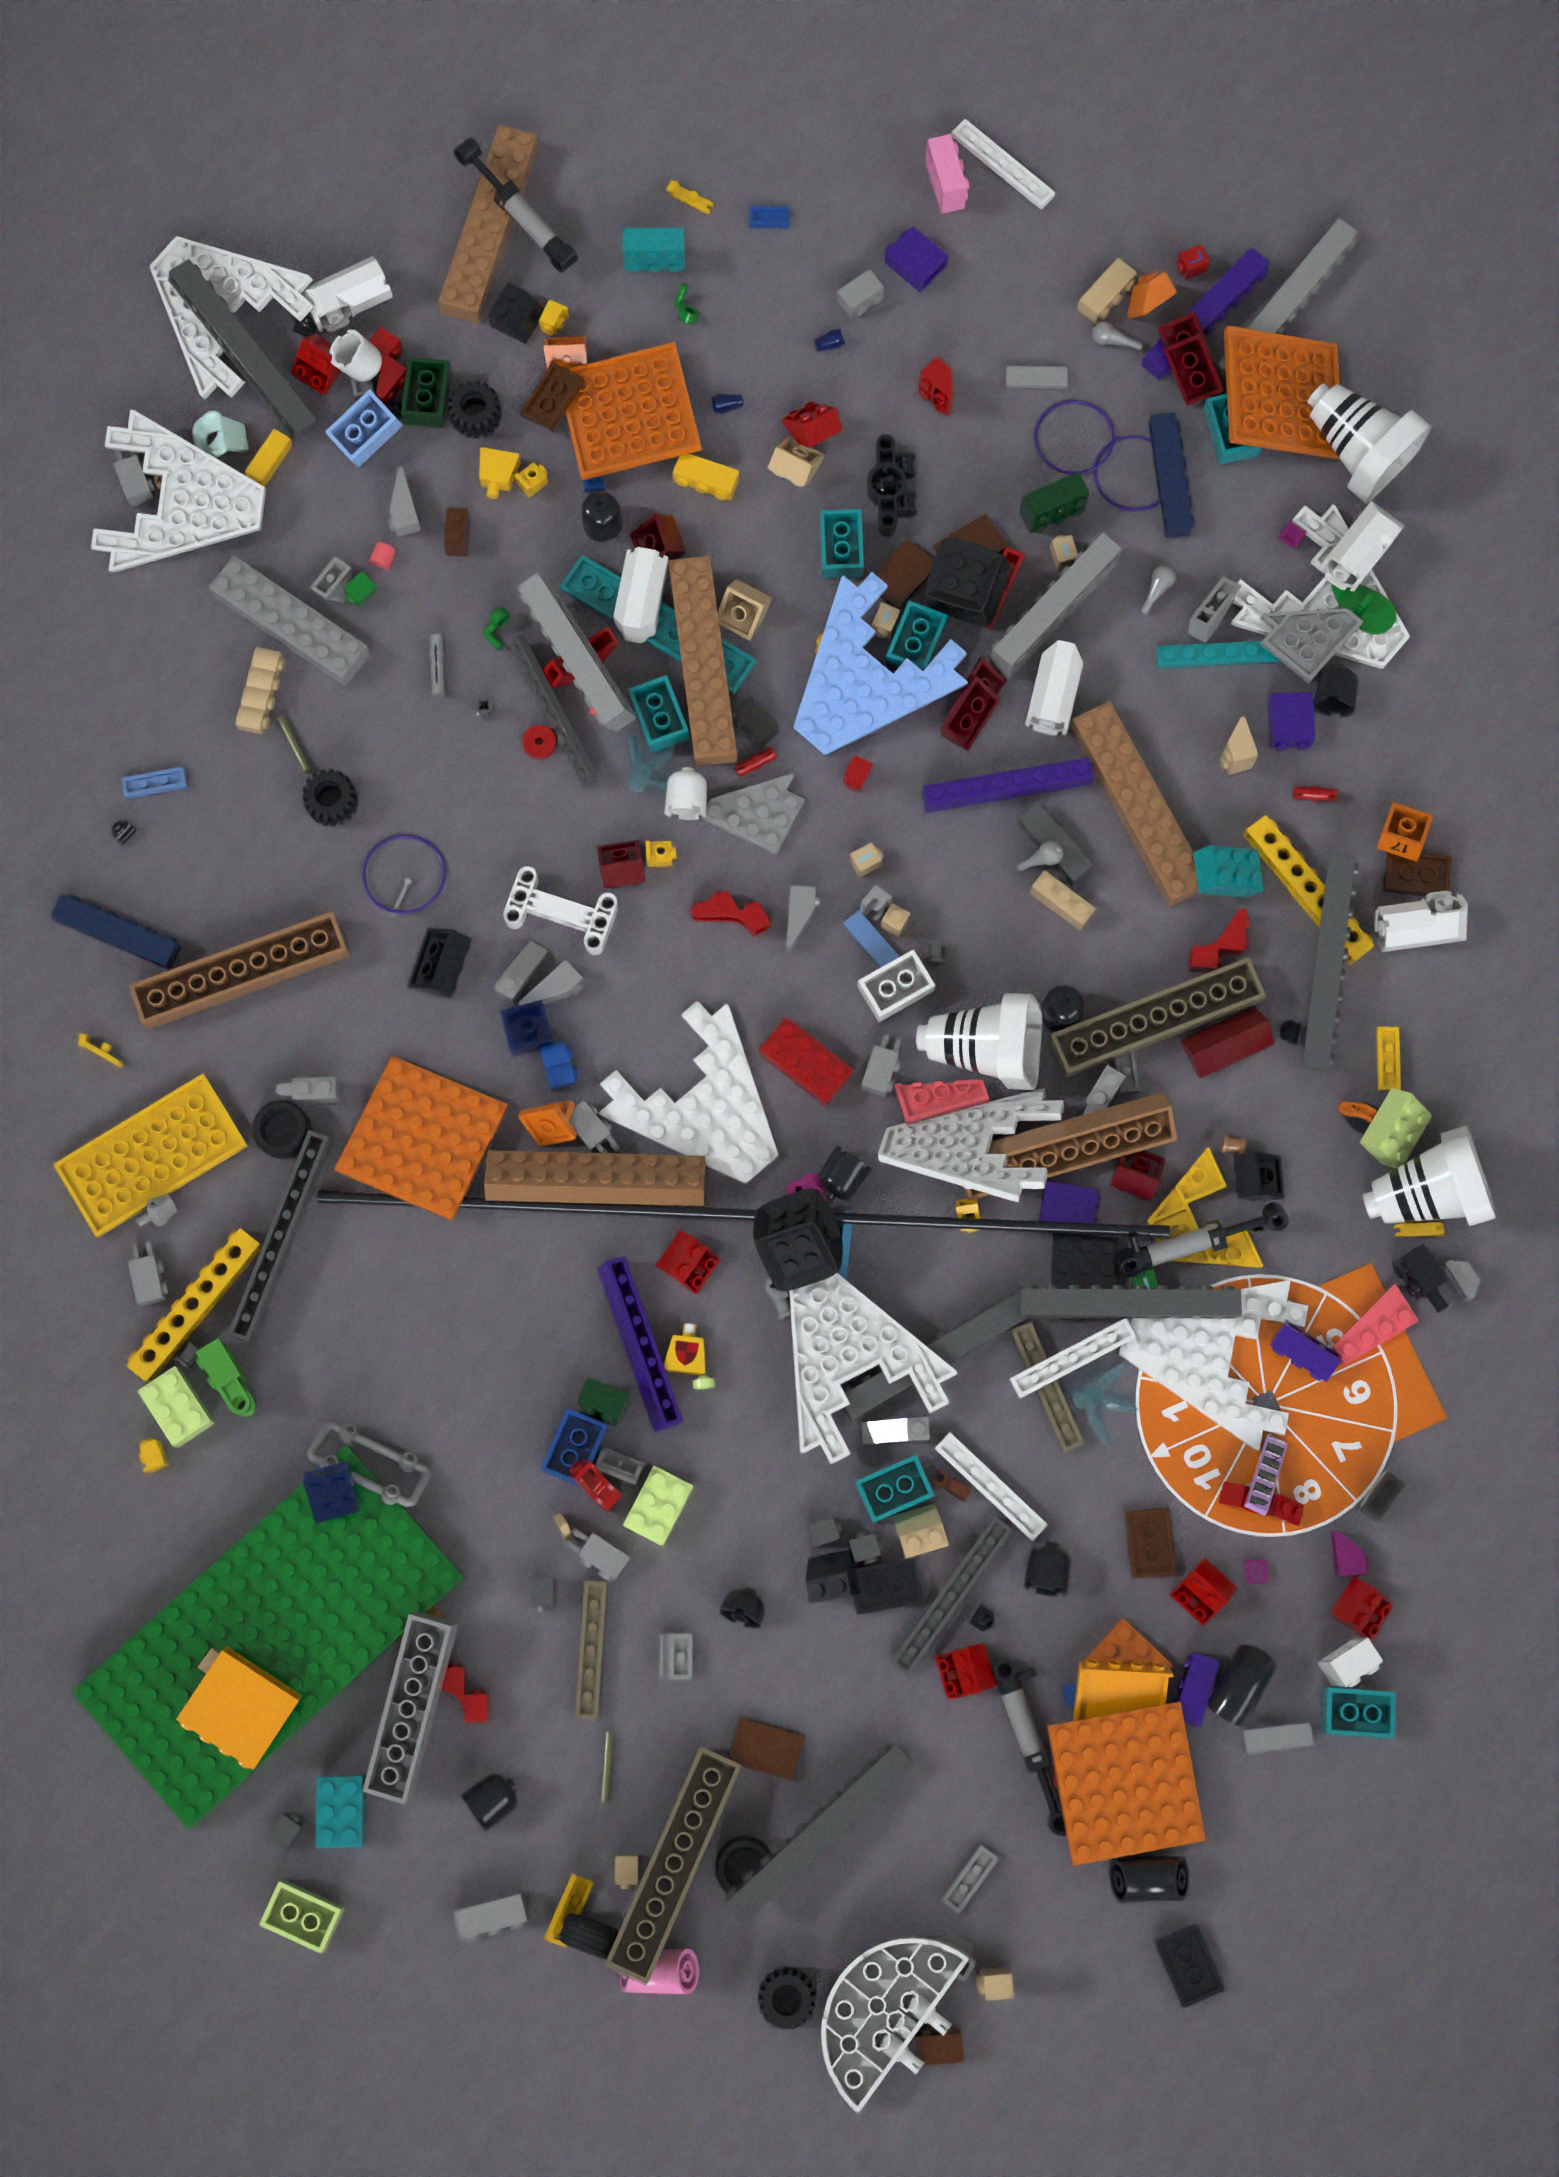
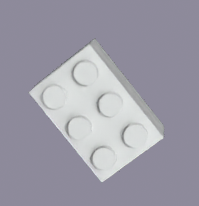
M914 949L858 980L857 984L859 991L878 1022L885 1020L935 990L933 980Z
M1367 1637L1353 1638L1317 1663L1332 1686L1353 1687L1361 1681L1360 1676L1371 1675L1379 1670V1664L1383 1660Z

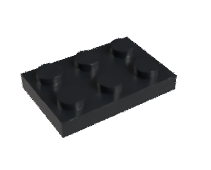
M915 1558L855 1569L860 1594L853 1595L857 1615L923 1603Z
M1196 1923L1154 1941L1183 2009L1225 1991Z

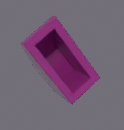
M1340 1531L1330 1532L1335 1576L1367 1574L1366 1570L1369 1569V1560L1367 1556H1364V1551Z

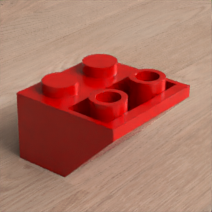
M313 334L302 339L290 374L320 394L325 395L343 371L331 363L332 355L330 354L332 344L321 336Z
M936 356L920 372L918 392L924 400H929L939 413H944L947 417L951 414L953 400L952 369Z
M815 401L807 402L803 408L788 412L787 416L781 418L782 423L796 442L806 447H812L842 431L837 408L827 404H819Z
M680 1230L655 1266L668 1277L697 1295L721 1259L695 1237Z
M1204 1557L1170 1593V1596L1201 1625H1205L1230 1601L1238 1587Z
M1353 1576L1330 1614L1360 1637H1368L1372 1641L1378 1634L1379 1628L1386 1617L1389 1616L1393 1604L1374 1586Z
M984 1642L935 1656L947 1700L974 1694L997 1686Z

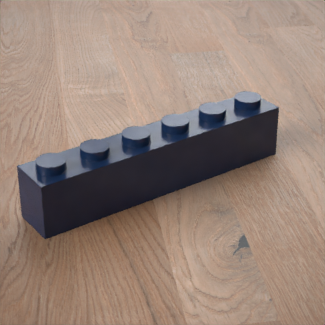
M1175 412L1150 415L1148 428L1165 538L1189 536L1192 528L1195 527L1194 515L1190 514L1192 499L1187 494L1189 479L1185 477L1186 460L1181 455L1183 440L1182 438L1179 439L1178 432H1180V421L1176 420Z
M60 895L50 915L56 923L162 968L171 970L181 949L176 943L177 939L169 935L162 937L157 934L156 930L147 926L143 929L138 926L137 922L129 918L126 921L122 920L118 914L110 910L107 913L103 912L94 903L88 902V904H84L75 895Z

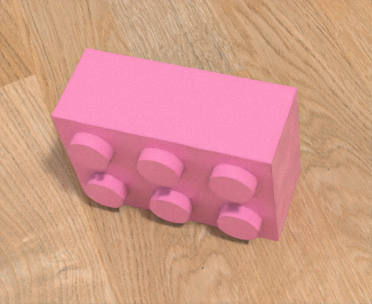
M951 134L927 140L925 161L941 214L964 209L965 200H968L967 189H969V181L963 175V161L958 159V145L956 141H953Z

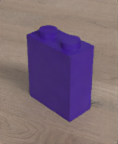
M914 226L904 230L894 244L891 243L884 252V263L919 293L948 264V255Z
M1313 692L1270 693L1267 699L1269 747L1276 748V750H1286L1290 747L1306 750L1312 747L1315 742Z
M1046 1181L1043 1189L1039 1221L1097 1223L1098 1217H1094L1095 1208L1099 1209L1101 1196L1097 1195L1098 1189Z

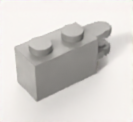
M116 450L119 461L113 464L130 506L134 507L153 500L152 491H155L151 478L147 480L146 475L143 473L144 461L140 462L136 453L128 451L131 457L124 459L123 453L120 450Z
M886 1033L884 1034L881 1046L874 1045L861 1084V1090L883 1097L886 1096L887 1091H892L895 1080L891 1078L893 1072L898 1073L901 1060L898 1059V1051L902 1038L898 1037L895 1040L894 1050L892 1051L886 1049L890 1035Z
M1107 1065L1085 1100L1088 1105L1082 1114L1107 1108L1126 1076Z
M336 1077L292 1078V1083H281L275 1089L280 1098L292 1099L296 1104L340 1103V1082Z
M583 1100L575 1107L569 1120L577 1132V1136L591 1153L596 1149L599 1153H608L601 1146L606 1141L609 1142L612 1149L616 1152L621 1150L610 1133V1130H612L611 1126L605 1119L601 1121L596 1116L599 1112L592 1103L587 1105Z
M151 1240L145 1242L147 1257L142 1258L141 1249L137 1243L132 1245L135 1260L128 1261L136 1303L140 1306L167 1300L166 1294L169 1293L168 1284L166 1281H163L162 1273L165 1271L163 1262L155 1256Z
M573 1528L571 1531L573 1535L586 1542L581 1549L570 1540H566L564 1544L578 1553L577 1555L581 1557L580 1563L588 1568H591L592 1565L599 1569L597 1574L608 1581L610 1578L616 1580L630 1557L593 1532L588 1537Z

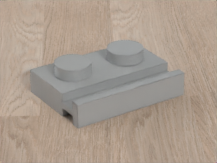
M660 1634V1679L692 1680L693 1634Z

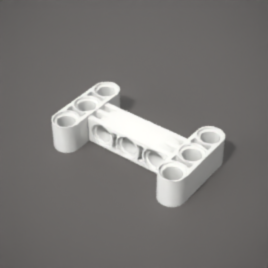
M529 866L521 868L504 909L503 916L506 925L511 929L520 928L525 921L527 913L586 932L584 937L586 951L590 955L595 956L602 953L618 911L615 895L603 893L599 897L594 909L536 890L539 880L534 868ZM524 876H533L530 882L523 881ZM519 894L526 895V899L521 902L517 901L516 897ZM606 901H612L614 903V905L611 908L603 907V904ZM516 913L519 915L516 921L508 919L511 914ZM600 920L607 922L603 928L596 927V923ZM592 940L600 942L597 947L589 946V942Z

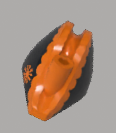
M1363 1101L1340 1102L1337 1107L1348 1124L1361 1134H1365L1379 1110L1375 1105Z

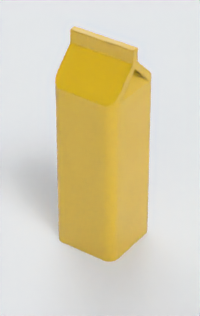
M273 429L246 468L245 475L265 487L293 446L291 439Z

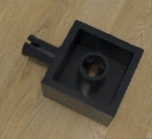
M1423 1243L1392 1263L1394 1273L1399 1279H1403L1407 1285L1405 1288L1411 1297H1415L1416 1300L1423 1296L1424 1298L1427 1297L1437 1311V1314L1449 1307V1304H1447L1438 1291L1439 1286L1448 1281V1279Z

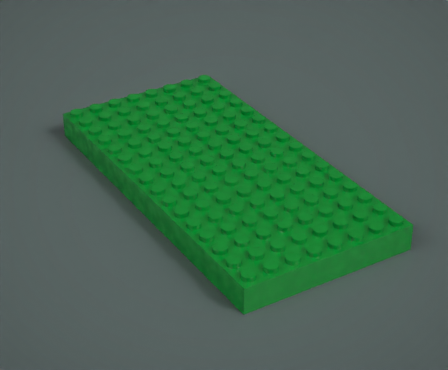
M345 1445L334 1455L339 1460L340 1466L385 1487L350 1446ZM319 1468L71 1692L186 1828L192 1829L403 1637L410 1613L417 1610L428 1614L457 1588L466 1577L401 1504L388 1505L382 1501L380 1494L338 1474L332 1476L325 1475ZM225 1646H228L302 1695L254 1770L242 1767L238 1764L236 1758L231 1755L226 1756L218 1750L219 1747L213 1743L208 1744L199 1738V1734L193 1730L188 1731L181 1727L180 1722L176 1720L206 1675L198 1666L211 1648H217L222 1651Z

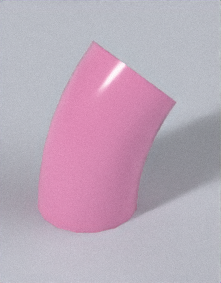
M663 1948L648 1984L644 1986L620 1974L621 1990L628 1993L691 1994L695 1990L699 1978L697 1956L689 1948Z

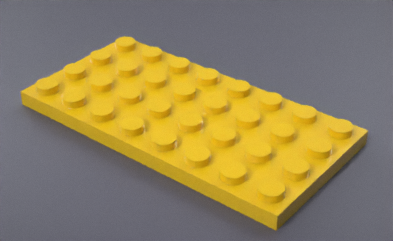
M203 1073L57 1161L53 1166L94 1235L99 1238L145 1210L147 1202L152 1198L173 1193L245 1149L248 1145Z

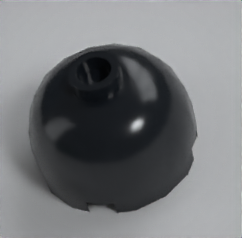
M745 1587L744 1589H736L728 1593L720 1606L719 1613L733 1623H736L737 1620L745 1623L743 1627L758 1629L764 1619L765 1605L762 1599L756 1595V1590Z

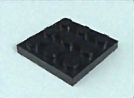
M1053 1234L1051 1285H1059V1289H1068L1069 1285H1080L1081 1289H1090L1092 1285H1102L1103 1289H1112V1286L1118 1283V1265L1115 1256L1119 1248V1238Z

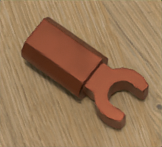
M939 1469L938 1473L942 1474L944 1479L942 1482L933 1479L932 1483L937 1487L944 1486L946 1488L945 1491L965 1502L972 1489L955 1478H948L946 1471Z

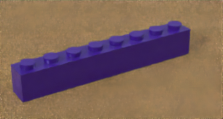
M1253 247L1187 312L1196 311L1204 335L1208 336L1214 330L1215 324L1218 321L1222 322L1227 317L1228 311L1232 307L1236 308L1242 300L1241 297L1245 293L1247 295L1250 294L1255 287V283L1258 280L1262 281L1269 273L1267 269L1270 262ZM1162 338L1144 355L1141 364L1159 381L1164 376L1168 377L1172 373L1163 350L1165 346Z
M1087 757L923 785L922 797L925 813L1088 786L1092 783L1093 772L1090 758Z
M622 1256L605 1261L597 1270L654 1433L673 1428L682 1423L683 1419L626 1257Z

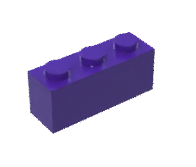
M1288 1320L1283 1322L1270 1343V1346L1273 1347L1272 1350L1280 1356L1285 1355L1292 1359L1291 1363L1300 1369L1304 1367L1318 1381L1322 1379L1327 1382L1342 1359L1340 1354Z
M1191 1652L1190 1656L1187 1655L1183 1668L1186 1671L1184 1677L1179 1678L1176 1688L1179 1694L1177 1700L1173 1699L1172 1703L1181 1702L1184 1722L1201 1727L1220 1661L1195 1652Z

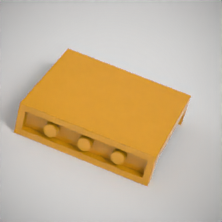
M225 1646L176 1720L180 1722L181 1727L188 1731L193 1730L199 1734V1738L208 1744L213 1743L219 1747L218 1750L226 1756L231 1755L236 1758L238 1764L242 1767L254 1770L302 1695L228 1646Z
M1096 1659L1079 1661L1073 1721L1166 1704L1169 1677H1173V1673L1164 1663L1145 1665L1138 1661H1133L1131 1664H1125L1117 1660H1110L1109 1663L1100 1662Z

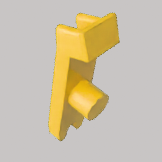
M671 180L666 188L671 197L703 213L710 214V209L707 207L714 208V204L711 201L699 196L696 191H689L681 187L677 181Z
M78 1033V1046L80 1048H86L115 1066L122 1067L123 1063L108 1054L112 1046L104 1042L100 1049L89 1043L90 1037L87 1034Z
M1441 1222L1400 1223L1393 1226L1394 1229L1400 1230V1232L1394 1234L1395 1237H1445L1444 1224Z

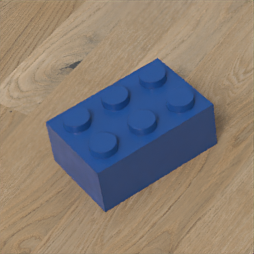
M567 1408L540 1470L580 1487L568 1477L571 1474L569 1469L577 1460L582 1461L584 1459L594 1464L609 1426Z

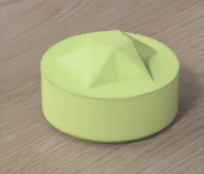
M701 1375L692 1381L694 1390L715 1387L714 1378H710L707 1375Z

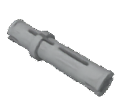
M435 633L430 635L431 696L441 698L445 696L443 666L445 653L443 652V635Z

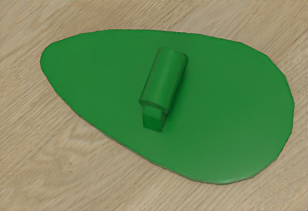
M1331 584L1333 595L1342 609H1349L1363 621L1359 627L1362 631L1372 635H1380L1392 628L1396 621V610L1387 598L1361 584L1354 592L1350 591L1351 588L1349 587L1345 590H1340Z

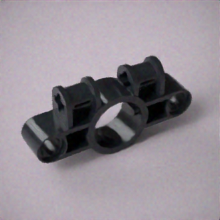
M883 434L877 439L876 466L869 472L867 478V495L871 502L877 505L878 530L881 535L886 537L895 534L897 518H909L917 515V509H915L917 494L913 491H906V479L916 476L913 463L915 454L895 452L894 438L888 434ZM882 445H887V446H889L890 448H888V449H883V448H881V446H882ZM892 475L899 481V491L894 495H881L874 490L873 481L879 476L887 477ZM891 522L893 525L885 526L883 523Z

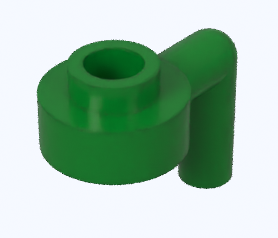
M681 283L674 300V306L679 310L680 320L686 324H692L697 322L700 313L697 309L683 303L689 286Z
M504 607L496 608L491 613L490 624L482 632V635L497 650H500L503 644L492 633L502 627L511 616V613Z

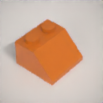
M1154 271L1138 278L1139 282L1132 288L1127 316L1128 318L1146 315L1177 293L1166 271L1159 273Z

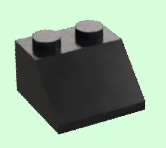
M508 282L488 314L490 327L526 344L537 327L544 308L525 290Z
M1251 1152L1234 1156L1238 1199L1267 1200L1285 1198L1281 1155Z
M851 1549L808 1558L805 1583L810 1604L860 1594Z

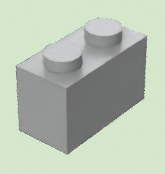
M870 269L837 291V302L851 319L856 315H862L869 306L878 304L884 297V286Z

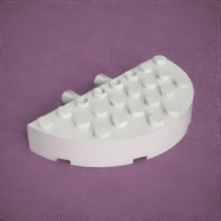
M912 1936L891 1939L861 1954L839 1976L827 1999L822 2019V2050L829 2075L838 2088L837 2090L857 2113L862 2110L896 2061L902 2062L915 2075L918 2073L925 2062L910 2052L907 2045L923 2023L926 2024L928 2022L943 2036L952 2025L951 2022L935 2011V2006L971 1958L963 1950L947 1942L928 1937Z

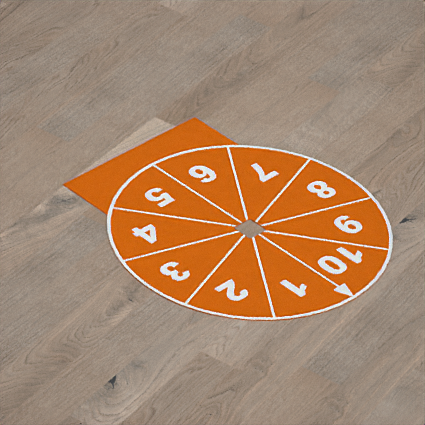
M1372 1263L1366 1264L1320 1286L1290 1277L1263 1274L1234 1277L1209 1285L1213 1286V1289H1221V1286H1234L1235 1290L1287 1280L1290 1281L1287 1301L1308 1306L1305 1327L1300 1329L1332 1350V1346L1386 1293ZM1261 1319L1257 1340L1235 1336L1228 1377L1249 1382L1245 1404L1255 1406L1253 1402L1254 1397L1272 1391L1280 1407L1279 1411L1289 1413L1285 1435L1263 1431L1259 1451L1246 1445L1139 1369L1135 1408L1141 1441L1148 1459L1165 1486L1179 1501L1194 1513L1222 1528L1253 1536L1278 1537L1308 1532L1332 1522L1353 1508L1375 1484L1385 1467L1394 1442L1448 1418L1405 1330L1345 1366L1340 1362L1327 1382L1322 1379L1321 1381L1314 1379L1309 1374L1310 1371L1304 1367L1302 1369L1296 1367L1291 1363L1292 1359L1285 1355L1280 1356L1272 1350L1273 1347L1270 1346L1271 1340L1282 1323ZM1268 1434L1288 1443L1274 1494H1279L1304 1504L1303 1517L1299 1526L1290 1525L1255 1513L1229 1508L1219 1503L1223 1482L1251 1486L1263 1443Z

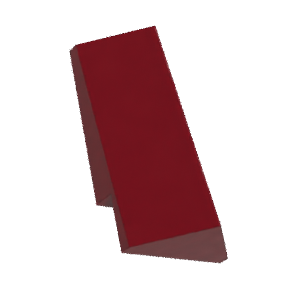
M1196 311L1182 314L1157 328L1165 346L1163 350L1186 406L1225 390Z
M979 657L967 679L968 684L962 688L940 730V736L965 751L970 749L1001 699L997 695L1006 683V680L983 657Z
M1255 1006L1179 1041L1199 1079L1216 1071L1218 1072L1275 1044L1268 1019Z

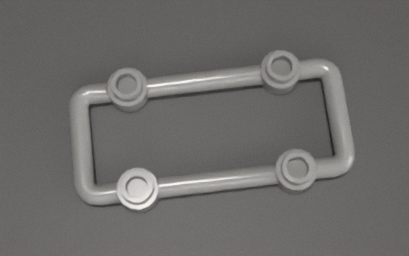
M326 1422L321 1427L307 1452L308 1459L319 1465L323 1474L328 1476L338 1474L381 1495L382 1501L388 1505L399 1503L405 1507L414 1506L431 1477L430 1469L419 1463L417 1456L413 1452H406L402 1455L358 1434V1429L352 1423L342 1426L335 1422ZM329 1431L338 1433L340 1440L344 1443H359L398 1462L400 1469L405 1472L415 1470L422 1475L411 1496L407 1498L401 1495L399 1488L394 1484L384 1487L340 1466L339 1460L334 1455H328L324 1458L317 1455L316 1453Z

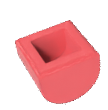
M377 542L369 559V564L389 571L396 555V550L386 543Z

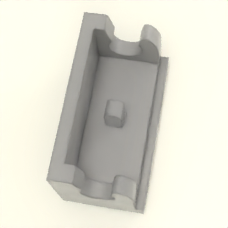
M875 884L861 901L860 912L866 916L870 910L877 911L873 921H878L889 909L892 903V896Z
M604 1447L595 1466L601 1473L637 1486L645 1462Z

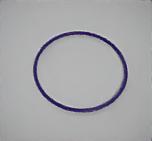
M1068 400L1057 403L1047 409L1036 424L1034 443L1039 456L1048 466L1056 471L1065 474L1078 472L1062 470L1048 462L1039 449L1037 432L1042 419L1052 409L1070 403L1084 404L1096 409L1105 417L1112 433L1111 447L1106 457L1096 466L1088 470L1079 471V473L1085 474L1099 468L1111 455L1115 443L1114 428L1110 419L1100 408L1085 401Z
M1136 435L1115 439V443L1124 439H1142L1151 443V439ZM1111 442L1108 443V444L1100 451V453L1098 454V456H1097V458H1096V461H1095L1094 466H1096V465L1098 464V461H1099L1101 455L1103 454V452H1104L1109 446H1111ZM1097 469L1094 470V481L1098 491L1112 505L1123 510L1142 511L1160 503L1159 499L1157 502L1141 508L1121 506L1104 494L1097 480Z
M397 835L377 844L368 854L362 870L363 886L369 898L380 908L397 914L414 913L429 906L441 893L446 879L445 863L440 852L427 840L413 835ZM398 838H412L429 845L438 855L443 869L442 882L436 895L425 905L406 911L393 910L377 902L369 892L365 879L366 866L372 854L384 843Z

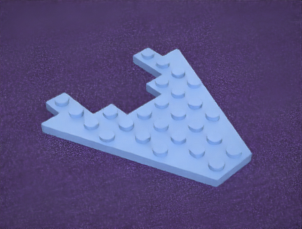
M873 572L869 574L859 587H856L844 575L841 577L793 726L796 731L825 756L968 684V681L954 670L967 655V652L951 639L924 671L907 658L893 674L863 649L877 632L861 618L888 588V585Z

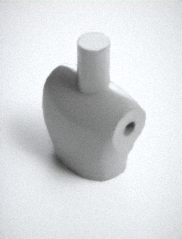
M168 1194L158 1196L147 1202L148 1213L136 1219L139 1227L150 1221L156 1226H162L177 1212V1209Z

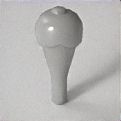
M1102 321L1092 328L1093 340L1099 345H1123L1137 350L1142 349V342L1127 337L1112 327V323Z
M1158 566L1153 571L1151 576L1153 579L1148 597L1140 610V613L1143 615H1147L1154 602L1169 586H1173L1176 574L1170 566Z
M1046 841L1033 856L1019 863L1017 868L1019 871H1024L1032 866L1057 864L1063 858V849L1056 841Z

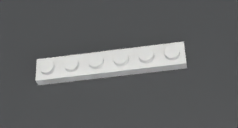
M966 119L952 131L951 135L956 141L1039 209L1042 210L1055 197V192Z
M1127 1318L1009 1380L1019 1399L1135 1339L1136 1335Z
M950 1432L935 1447V1450L1031 1541L1048 1525Z

